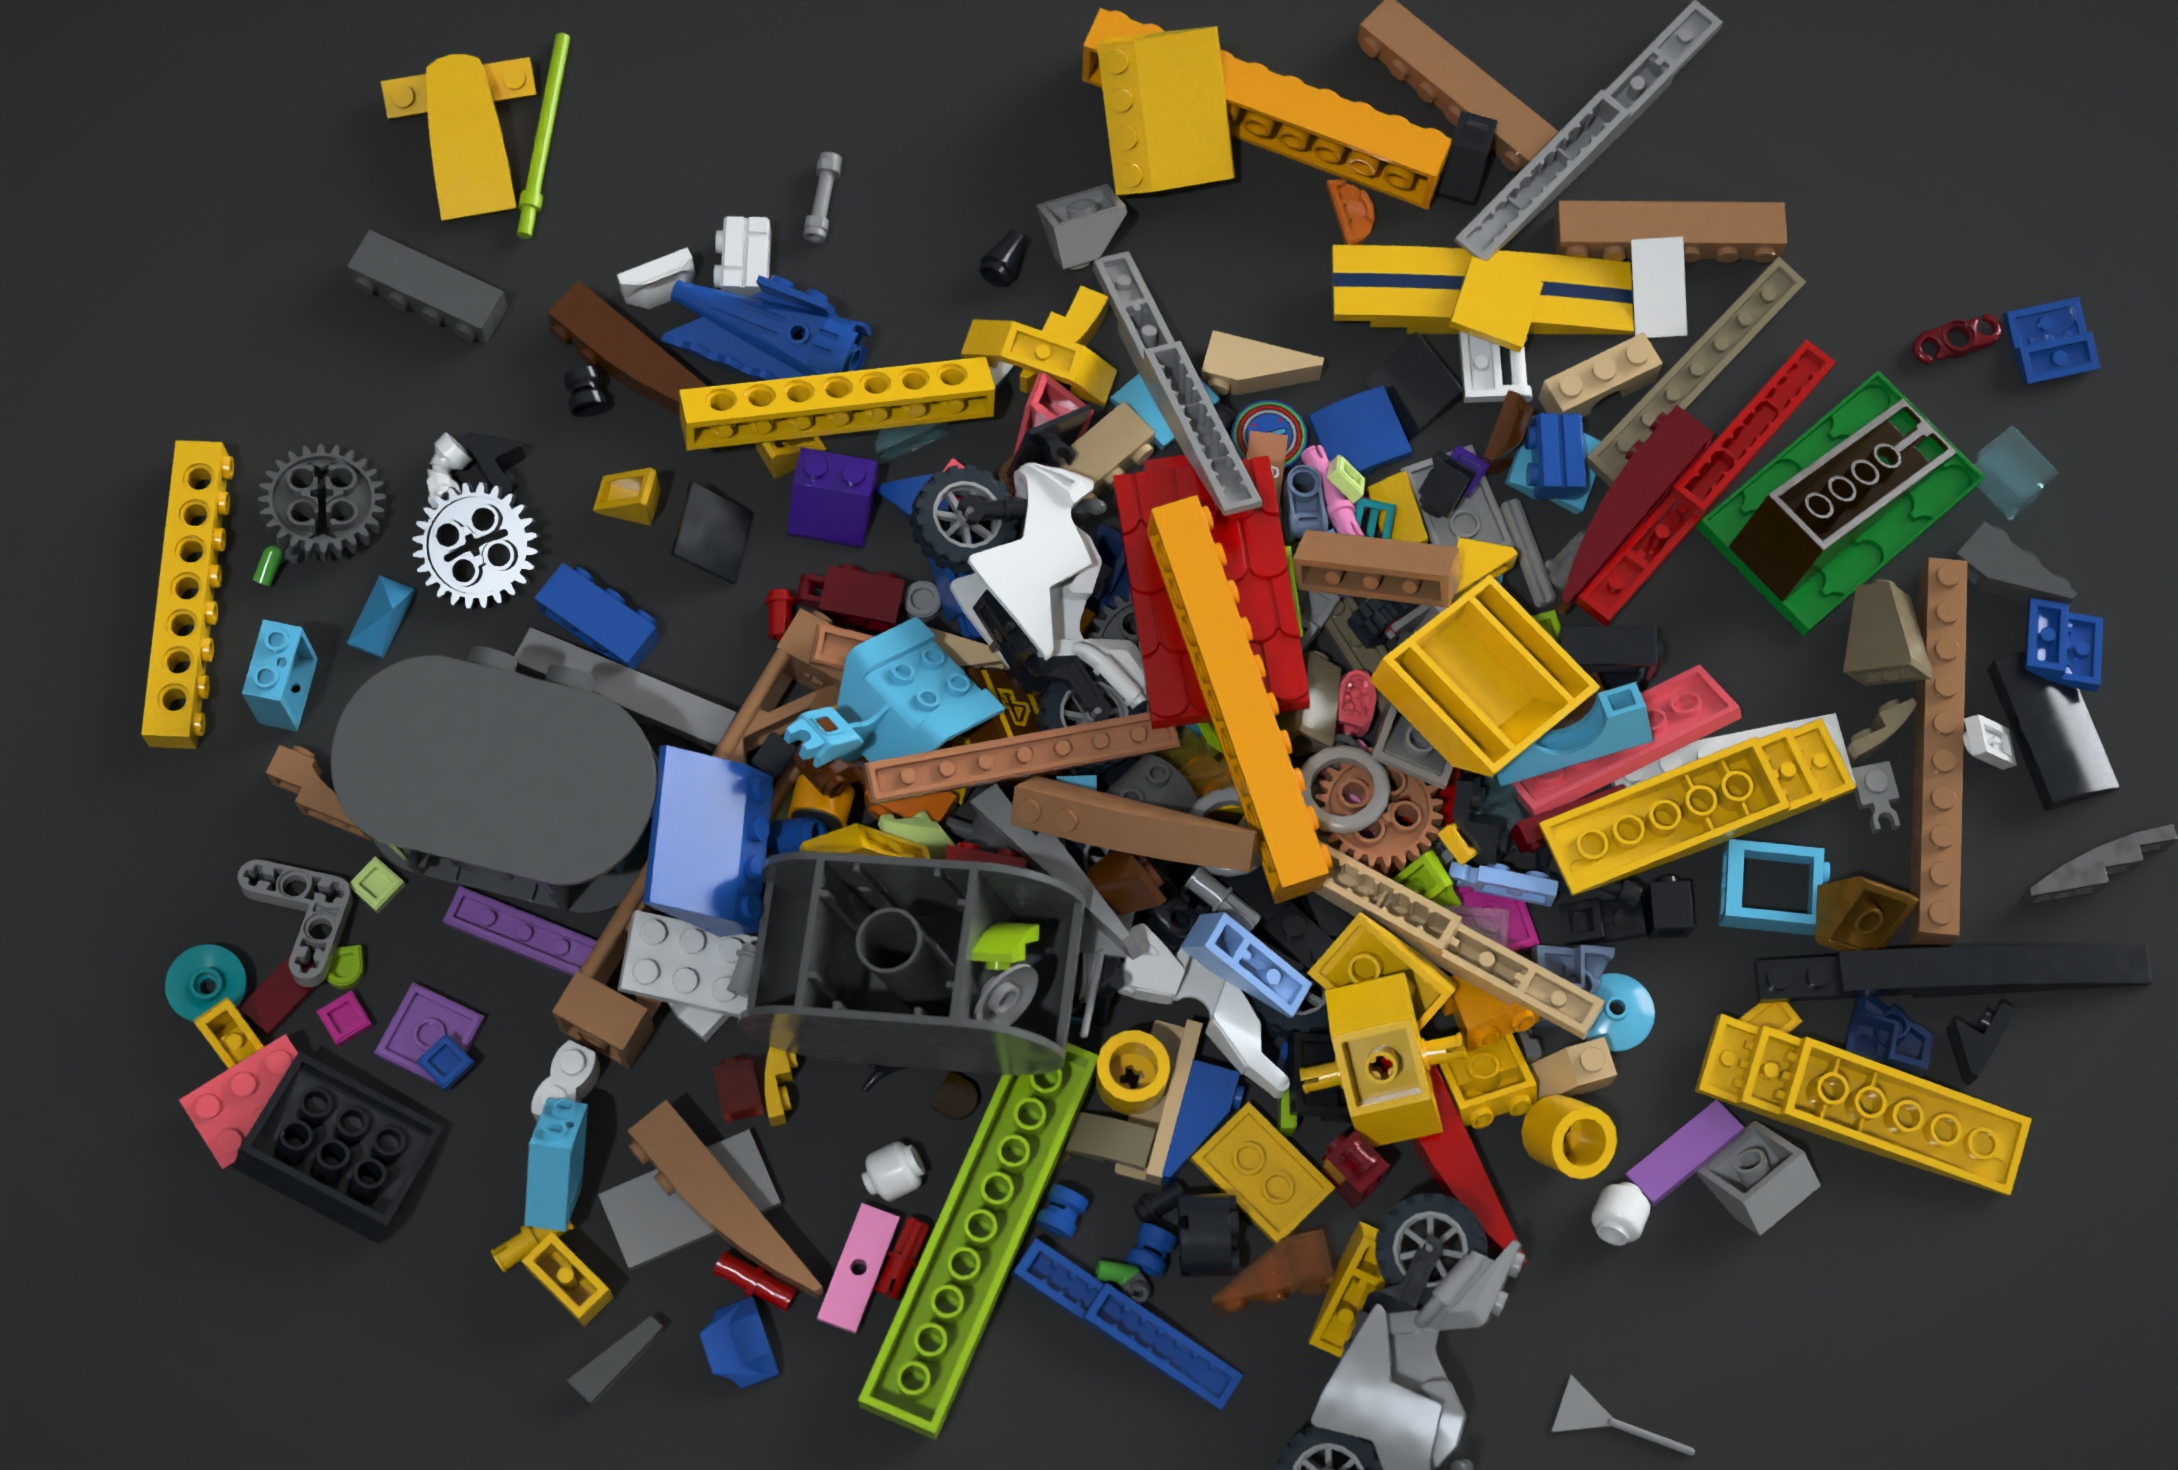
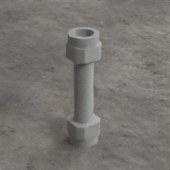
M822 152L818 159L816 172L819 180L812 214L806 216L803 237L814 243L825 242L828 234L829 220L826 216L833 182L839 179L842 157L833 152Z

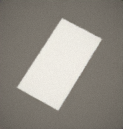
M1683 237L1632 239L1635 336L1643 332L1647 338L1687 336Z

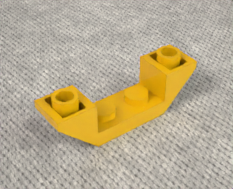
M973 319L960 355L967 359L986 357L989 367L995 369L1000 360L1037 374L1045 372L1054 380L1071 385L1070 392L1076 397L1103 407L1106 405L1117 372L1114 367L1086 346L1015 321Z
M858 823L803 841L799 847L800 851L932 859L925 845Z

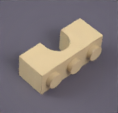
M1643 332L1544 380L1538 399L1547 413H1557L1558 415L1580 414L1583 418L1591 413L1592 408L1597 402L1611 393L1619 391L1622 397H1626L1656 382L1663 362Z

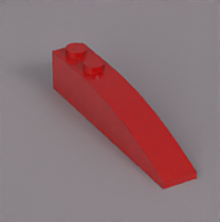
M1382 1057L1379 1059L1377 1066H1380L1383 1072H1388L1392 1062ZM1436 1064L1431 1065L1429 1074L1443 1132L1409 1140L1443 1194L1460 1201L1475 1214L1485 1232L1488 1247L1499 1257L1513 1240L1518 1242ZM1525 1258V1260H1524V1262H1523V1265H1522L1520 1271L1523 1270V1268H1524L1525 1265L1527 1264L1526 1258Z

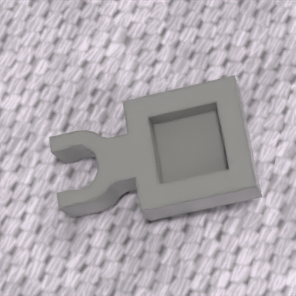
M1890 761L1851 768L1856 783L1854 794L1858 809L1870 808L1872 812L1869 821L1872 834H1876L1881 830L1878 821L1880 817L1887 818L1890 821L1891 829L1897 830L1901 825L1897 812L1891 808L1890 803H1896L1900 796Z

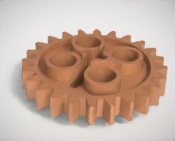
M1368 747L1367 750L1370 754H1372V747ZM1338 763V771L1328 767L1324 776L1326 780H1320L1317 786V791L1320 794H1316L1314 797V801L1319 808L1329 814L1338 816L1356 814L1364 809L1372 799L1374 792L1373 781L1366 771L1356 765ZM1381 763L1387 771L1389 782L1395 785L1397 790L1390 792L1385 813L1381 814L1375 823L1365 828L1374 832L1376 838L1366 839L1359 832L1337 834L1323 831L1320 828L1317 830V835H1330L1326 842L1327 845L1332 848L1338 846L1340 852L1351 856L1358 862H1366V866L1371 869L1374 868L1375 864H1380L1383 873L1387 874L1392 862L1402 871L1406 865V857L1411 862H1414L1420 857L1419 850L1424 853L1430 851L1432 845L1430 840L1436 841L1437 833L1440 831L1436 826H1440L1443 820V815L1437 813L1441 810L1443 800L1433 798L1437 794L1438 787L1434 785L1426 786L1427 782ZM1347 794L1355 795L1361 802L1359 804H1351L1345 801L1343 796ZM1404 798H1409V799H1410V801H1400V800H1401V799H1404ZM1399 816L1407 817L1413 825L1402 826L1395 818Z

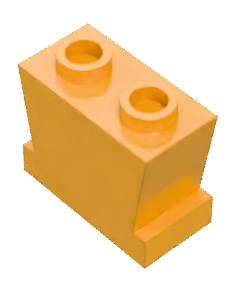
M1455 975L1450 976L1458 986L1440 1009L1445 1016L1453 1014L1467 1053L1479 1047H1489L1498 1039L1511 1033L1524 1032L1539 1022V1015L1515 1002L1512 1006H1509Z

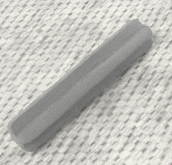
M1519 499L1505 501L1501 504L1500 511L1515 544L1514 549L1518 553L1517 558L1535 606L1539 608L1548 606L1555 602L1556 595L1522 503Z

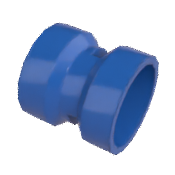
M1053 1184L1048 1193L1049 1203L1046 1208L1040 1210L1035 1223L1058 1237L1071 1240L1077 1229L1076 1219L1079 1215L1084 1214L1089 1201L1069 1188Z
M1143 1222L1136 1233L1138 1239L1136 1246L1129 1249L1125 1262L1136 1266L1140 1272L1161 1278L1167 1266L1165 1258L1168 1253L1173 1252L1178 1238L1158 1226Z

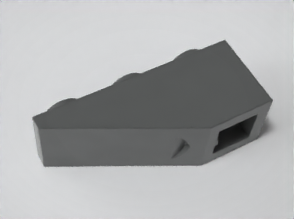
M1986 521L1983 522L1953 558V560L1968 561L1967 582L1978 591L2024 603H2028L2030 598L2067 603L2069 605L2078 594L2072 589L2070 583L2065 578L2052 574L2041 565L2040 560L2033 553L2020 549L2010 541L2005 531L1999 527L1991 526Z

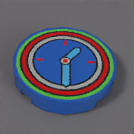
M1261 400L1248 405L1237 415L1231 430V441L1240 459H1246L1250 430L1288 435L1284 472L1291 470L1301 460V454L1307 446V428L1301 415L1290 405L1277 400Z

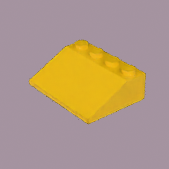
M1217 26L1107 37L1097 44L1116 195L1155 192L1235 178Z

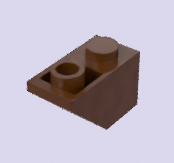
M1113 850L1084 872L1116 916L1160 906L1167 901L1158 889L1164 882L1144 856Z

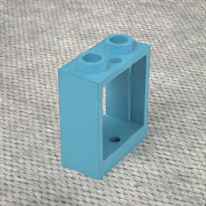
M263 619L242 690V695L259 724L298 731L318 661L302 627ZM294 686H300V691L294 693L292 692V688Z
M1729 839L1722 850L1719 926L1814 936L1817 886L1829 883L1830 862H1824L1825 848ZM1744 858L1808 864L1807 914L1742 907Z
M547 1098L529 1143L524 1226L566 1231L583 1186L588 1104L574 1102L567 1098Z

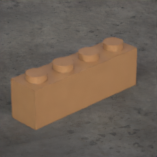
M1305 530L1293 557L1297 590L1449 608L1461 580L1459 547Z

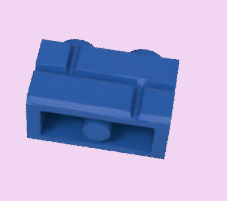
M1536 414L1530 426H1527L1524 434L1525 449L1531 450L1532 463H1528L1526 469L1527 485L1533 486L1535 499H1580L1586 490L1582 415Z

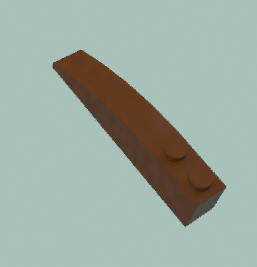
M579 280L547 311L551 324L550 332L562 344L566 345L570 342L579 350L578 355L587 365L599 366L603 371L635 393L680 416L679 390L708 387Z

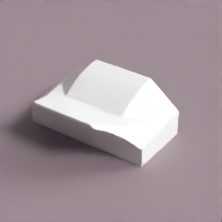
M688 247L617 274L620 291L626 304L651 309L671 301V292L678 280L692 284L696 277L693 259Z

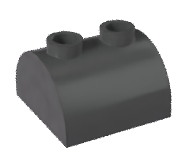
M1149 754L1139 758L1104 792L1188 813L1198 801L1189 782L1175 767L1167 761Z

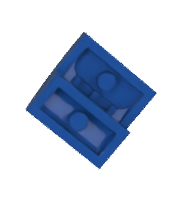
M2079 297L2002 314L2009 343L2025 385L2100 369L2093 333H2087Z
M1384 385L1342 399L1310 414L1308 417L1318 444L1323 446L1328 461H1332L1338 454L1342 455L1363 477L1371 475L1374 468L1408 459L1412 454V449Z
M2030 598L2028 601L2025 669L2044 679L2068 687L2097 692L2101 685L2103 618L2071 613L2067 603Z

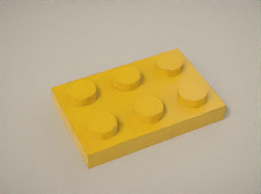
M1250 1102L1244 1105L1190 1160L1222 1193L1236 1195V1207L1276 1247L1320 1206L1336 1188Z

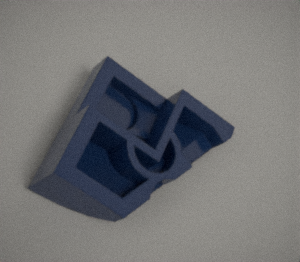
M1876 997L1855 998L1843 1050L1922 1079L1928 1070L1934 1035L1920 1024L1910 1022L1905 1013L1894 1004L1891 1008H1888Z

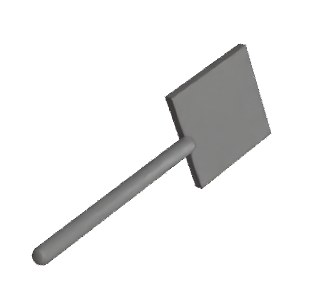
M1135 912L1117 916L1129 933H1131ZM1084 917L1079 952L1097 955L1080 1031L1082 1038H1086L1089 1033L1104 956L1126 957V954Z

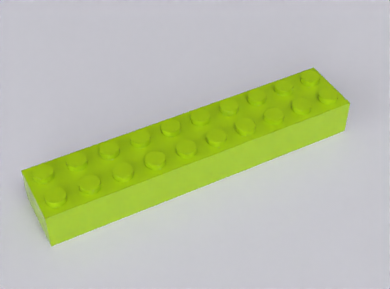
M1067 1042L1065 1064L1062 1068L1043 1074L1002 1075L858 1399L860 1408L933 1440H937L1066 1144L1077 1114L1093 1082L1099 1055Z

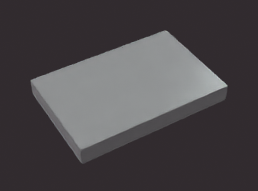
M1472 444L1462 447L1476 455ZM1453 451L1448 452V453H1445V454H1447V455L1450 456ZM1432 458L1401 468L1400 472H1407L1429 544L1456 547L1459 537L1515 547L1486 476L1483 477L1469 499L1466 497L1462 499L1455 513L1448 518L1443 516L1436 518L1421 509L1422 503L1419 500L1422 495L1418 493L1428 473L1434 468Z

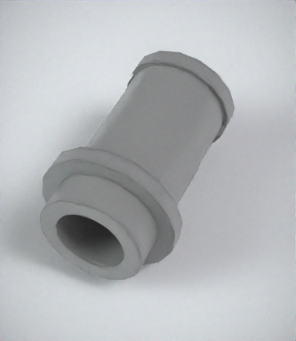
M743 943L742 948L736 951L735 955L738 956V960L730 984L726 989L735 995L745 998L749 996L756 952L755 945Z

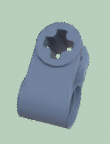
M1308 465L1294 467L1289 472L1281 490L1283 529L1287 543L1294 542L1296 538H1302L1305 530L1328 531V515L1324 506L1320 474ZM1293 484H1302L1307 487L1309 492L1300 493L1293 487Z

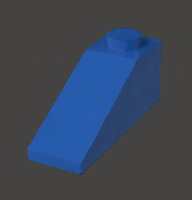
M1193 1060L1164 1165L1161 1184L1168 1185L1188 1165L1191 1157L1225 1124L1229 1118L1231 1108L1239 1110L1245 1086L1238 1085L1240 1072Z

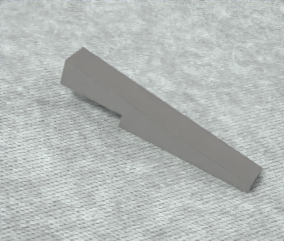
M531 627L514 655L518 659L517 666L543 678H546L550 665L566 666L588 673L596 679L593 691L617 703L635 721L650 728L653 725L660 727L711 752L715 751L737 715L735 711Z
M996 783L970 801L981 822L1013 851L1020 853L1021 858H1026L1027 864L1036 872L1054 877L1077 889L1086 901L1084 916L1132 960L1141 955L1131 934L1056 836L1044 833L1035 835L1032 830L1010 825L1012 804Z

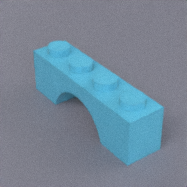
M1636 682L1597 693L1592 708L1582 719L1568 727L1549 730L1496 774L1500 787L1653 742L1647 708Z

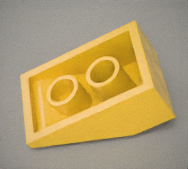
M1361 912L1307 972L1326 990L1405 972L1419 1031L1449 999L1458 986L1454 980L1427 957Z

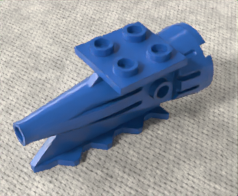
M759 275L756 283L762 292L750 297L691 284L682 280H678L672 289L671 301L682 305L701 316V318L663 333L661 342L684 351L699 360L712 362L732 373L745 375L756 381L858 371L863 368L869 348L862 346L864 336L871 338V326L863 322L838 317L834 311L835 307L827 302L828 297L821 292L807 288L806 293L792 288L794 285L792 282L777 275H772L771 279Z

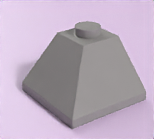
M1108 184L1036 205L1055 259L1063 269L1068 268L1071 270L1084 268L1090 264V261L1099 259L1127 214L1125 204Z

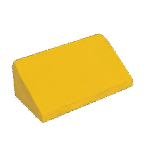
M1406 471L1394 474L1367 487L1366 490L1370 500L1396 505L1390 534L1391 540L1428 543V536ZM1379 510L1377 523L1382 536L1386 511Z

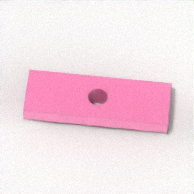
M861 1203L817 1316L818 1321L857 1334L900 1222L899 1216ZM856 1264H863L867 1267L866 1272L862 1275H855L851 1270Z

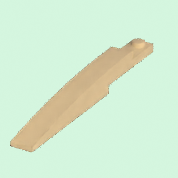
M1243 816L1238 826L1248 828L1245 816ZM1318 840L1319 845L1325 844ZM1326 844L1332 859V867L1328 868L1329 875L1321 890L1315 891V893L1354 917L1360 912L1427 957L1434 964L1507 1005L1512 1006L1515 1002L1581 1039H1585L1604 1007V1000L1461 924L1462 917Z

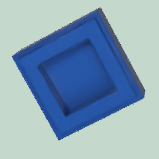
M447 1034L443 1035L416 1061L444 1092L448 1091L475 1065L474 1061Z

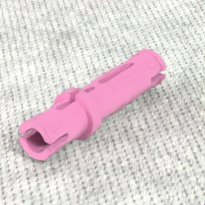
M1315 445L1308 447L1301 454V459L1305 465L1311 466L1320 474L1328 523L1333 525L1339 534L1364 536L1355 519L1354 513L1356 510L1353 503L1347 500L1346 496L1326 478L1329 461L1323 446L1318 445L1317 450Z

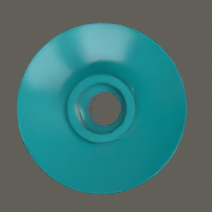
M211 944L198 945L180 954L171 964L165 980V993L169 1004L179 1016L193 1023L195 1018L226 997L238 1008L243 1001L247 988L246 972L238 957L224 947ZM214 982L216 988L212 993L205 994L202 992L204 984Z

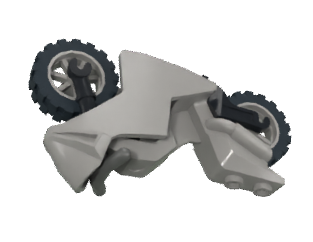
M1432 1193L1417 1194L1395 1205V1208L1390 1213H1387L1382 1220V1225L1377 1232L1375 1240L1376 1262H1378L1381 1276L1390 1287L1370 1292L1367 1295L1362 1310L1358 1312L1356 1317L1358 1319L1349 1340L1343 1346L1344 1351L1334 1374L1322 1392L1311 1418V1423L1314 1426L1292 1437L1279 1453L1280 1456L1277 1462H1275L1274 1470H1301L1303 1465L1309 1470H1320L1307 1459L1314 1453L1325 1450L1326 1467H1323L1321 1470H1349L1355 1464L1358 1470H1441L1439 1467L1459 1446L1466 1421V1412L1438 1360L1436 1344L1439 1331L1482 1328L1487 1325L1492 1314L1497 1317L1500 1316L1509 1296L1508 1293L1502 1290L1509 1276L1517 1277L1526 1255L1519 1253L1522 1244L1513 1240L1494 1261L1487 1257L1488 1243L1480 1221L1460 1201L1449 1196ZM1427 1219L1428 1236L1423 1240L1409 1228L1416 1222ZM1434 1219L1445 1221L1452 1226L1439 1239L1434 1235ZM1458 1233L1463 1251L1447 1250L1444 1243ZM1404 1234L1420 1245V1249L1401 1254V1243ZM1445 1257L1459 1258V1262L1447 1273L1442 1264ZM1413 1258L1409 1268L1407 1269L1405 1264L1403 1263V1260ZM1439 1270L1443 1279L1433 1281ZM1332 1450L1340 1451L1351 1459L1340 1468L1333 1466ZM1469 1459L1456 1460L1450 1467V1470L1474 1469L1473 1463Z

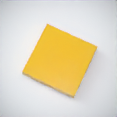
M1472 256L1448 327L1520 353L1527 337L1543 282Z

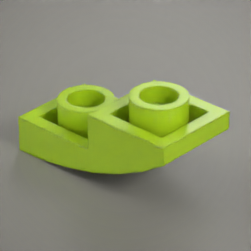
M998 922L991 925L976 943L972 951V961H986L985 969L1008 970L1011 968V963L1025 960L1026 943L1039 941V924Z

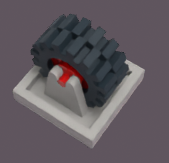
M1367 598L1366 601L1359 605L1360 608L1355 610L1351 614L1352 616L1348 618L1347 625L1366 649H1373L1377 645L1383 644L1386 639L1391 641L1399 637L1400 633L1404 631L1417 632L1445 610L1446 607Z

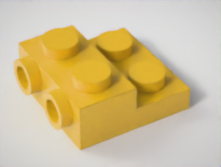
M1512 1033L1498 1039L1493 1045L1486 1048L1479 1047L1467 1053L1465 1047L1466 1059L1436 1064L1464 1127L1472 1125L1475 1129L1484 1128L1493 1122L1495 1116L1508 1112L1512 1116H1521L1529 1111L1532 1104L1537 1102V1084Z

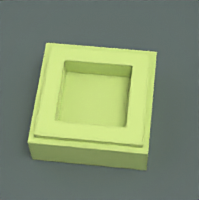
M1338 454L1329 462L1326 478L1354 504L1364 494L1365 478L1342 455Z
M375 856L349 883L352 892L379 914L406 884Z

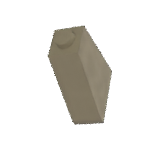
M1877 579L1872 584L1857 585L1855 588L1843 672L1864 686L1932 679V668L1911 597L1896 587V584L1890 580Z
M1314 650L1302 653L1308 681L1310 709L1281 712L1275 716L1279 730L1285 729L1288 733L1292 745V753L1288 754V756L1292 758L1332 747L1334 743L1341 668L1329 662L1327 655Z

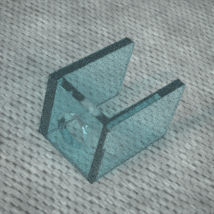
M2010 426L1977 454L1979 461L1974 464L1986 477L1978 487L2011 521L2043 496L2059 475V472L2014 426Z

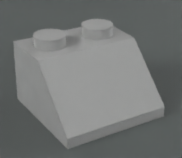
M1756 1120L1744 1129V1133L1696 1172L1731 1215L1759 1236L1774 1226L1775 1223L1821 1186L1805 1152Z

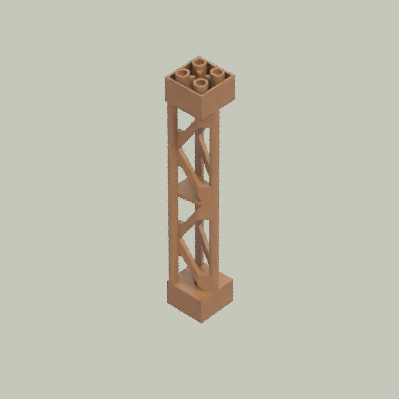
M802 608L799 609L777 645V650L711 756L747 765V755L759 749L770 733L774 732L783 737L786 728L793 724L801 713L832 707L837 704L843 672L809 664L816 625L821 623L834 626L830 618L818 611L809 613ZM793 680L814 691L775 709ZM801 741L797 750L801 747L803 743H805L804 741ZM794 757L773 787L769 825L796 782L797 777L801 774L796 767ZM648 859L579 971L577 970L552 1011L561 1032L629 1070L655 1030L652 1018L662 1001L636 995V1002L607 987L606 984L624 957L632 913L635 910L648 913L658 910L643 903Z

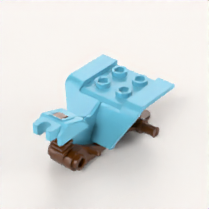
M917 616L860 643L847 654L836 711L832 707H825L801 713L794 723L786 728L784 740L788 744L797 740L805 742L794 755L796 767L823 796L828 795L830 798H835L846 789L847 785L857 780L866 785L862 768L864 763L952 748L954 744L951 740L952 738L1004 712L1005 707L988 689L981 690L967 676L966 672L934 642L935 635Z

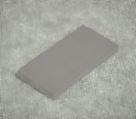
M750 1129L706 1147L761 1214L781 1206L780 1199ZM656 1169L598 1194L630 1271L716 1234L675 1192L668 1196L654 1179V1176L659 1173Z

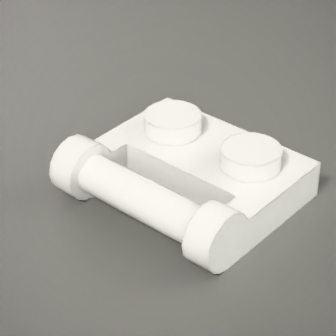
M1462 331L1458 332L1464 403L1504 402L1508 390L1519 393L1525 403L1532 401V388L1527 385L1524 346L1520 353L1509 349L1512 385H1503L1499 345Z

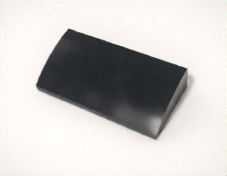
M2026 651L1994 660L1987 669L2045 812L2118 790L2120 786L2080 690L2044 679L2026 670Z

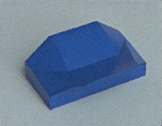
M753 1296L715 1310L712 1320L699 1332L712 1374L734 1381L741 1390L780 1377Z

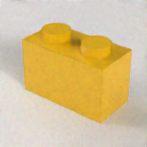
M552 1231L522 1260L526 1269L584 1327L614 1298L610 1289Z

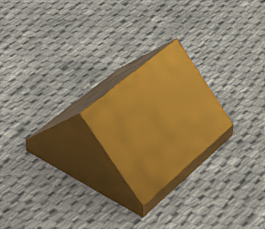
M1861 876L1818 885L1815 941L1819 945L1840 952L1885 950L1919 902V899L1915 895Z

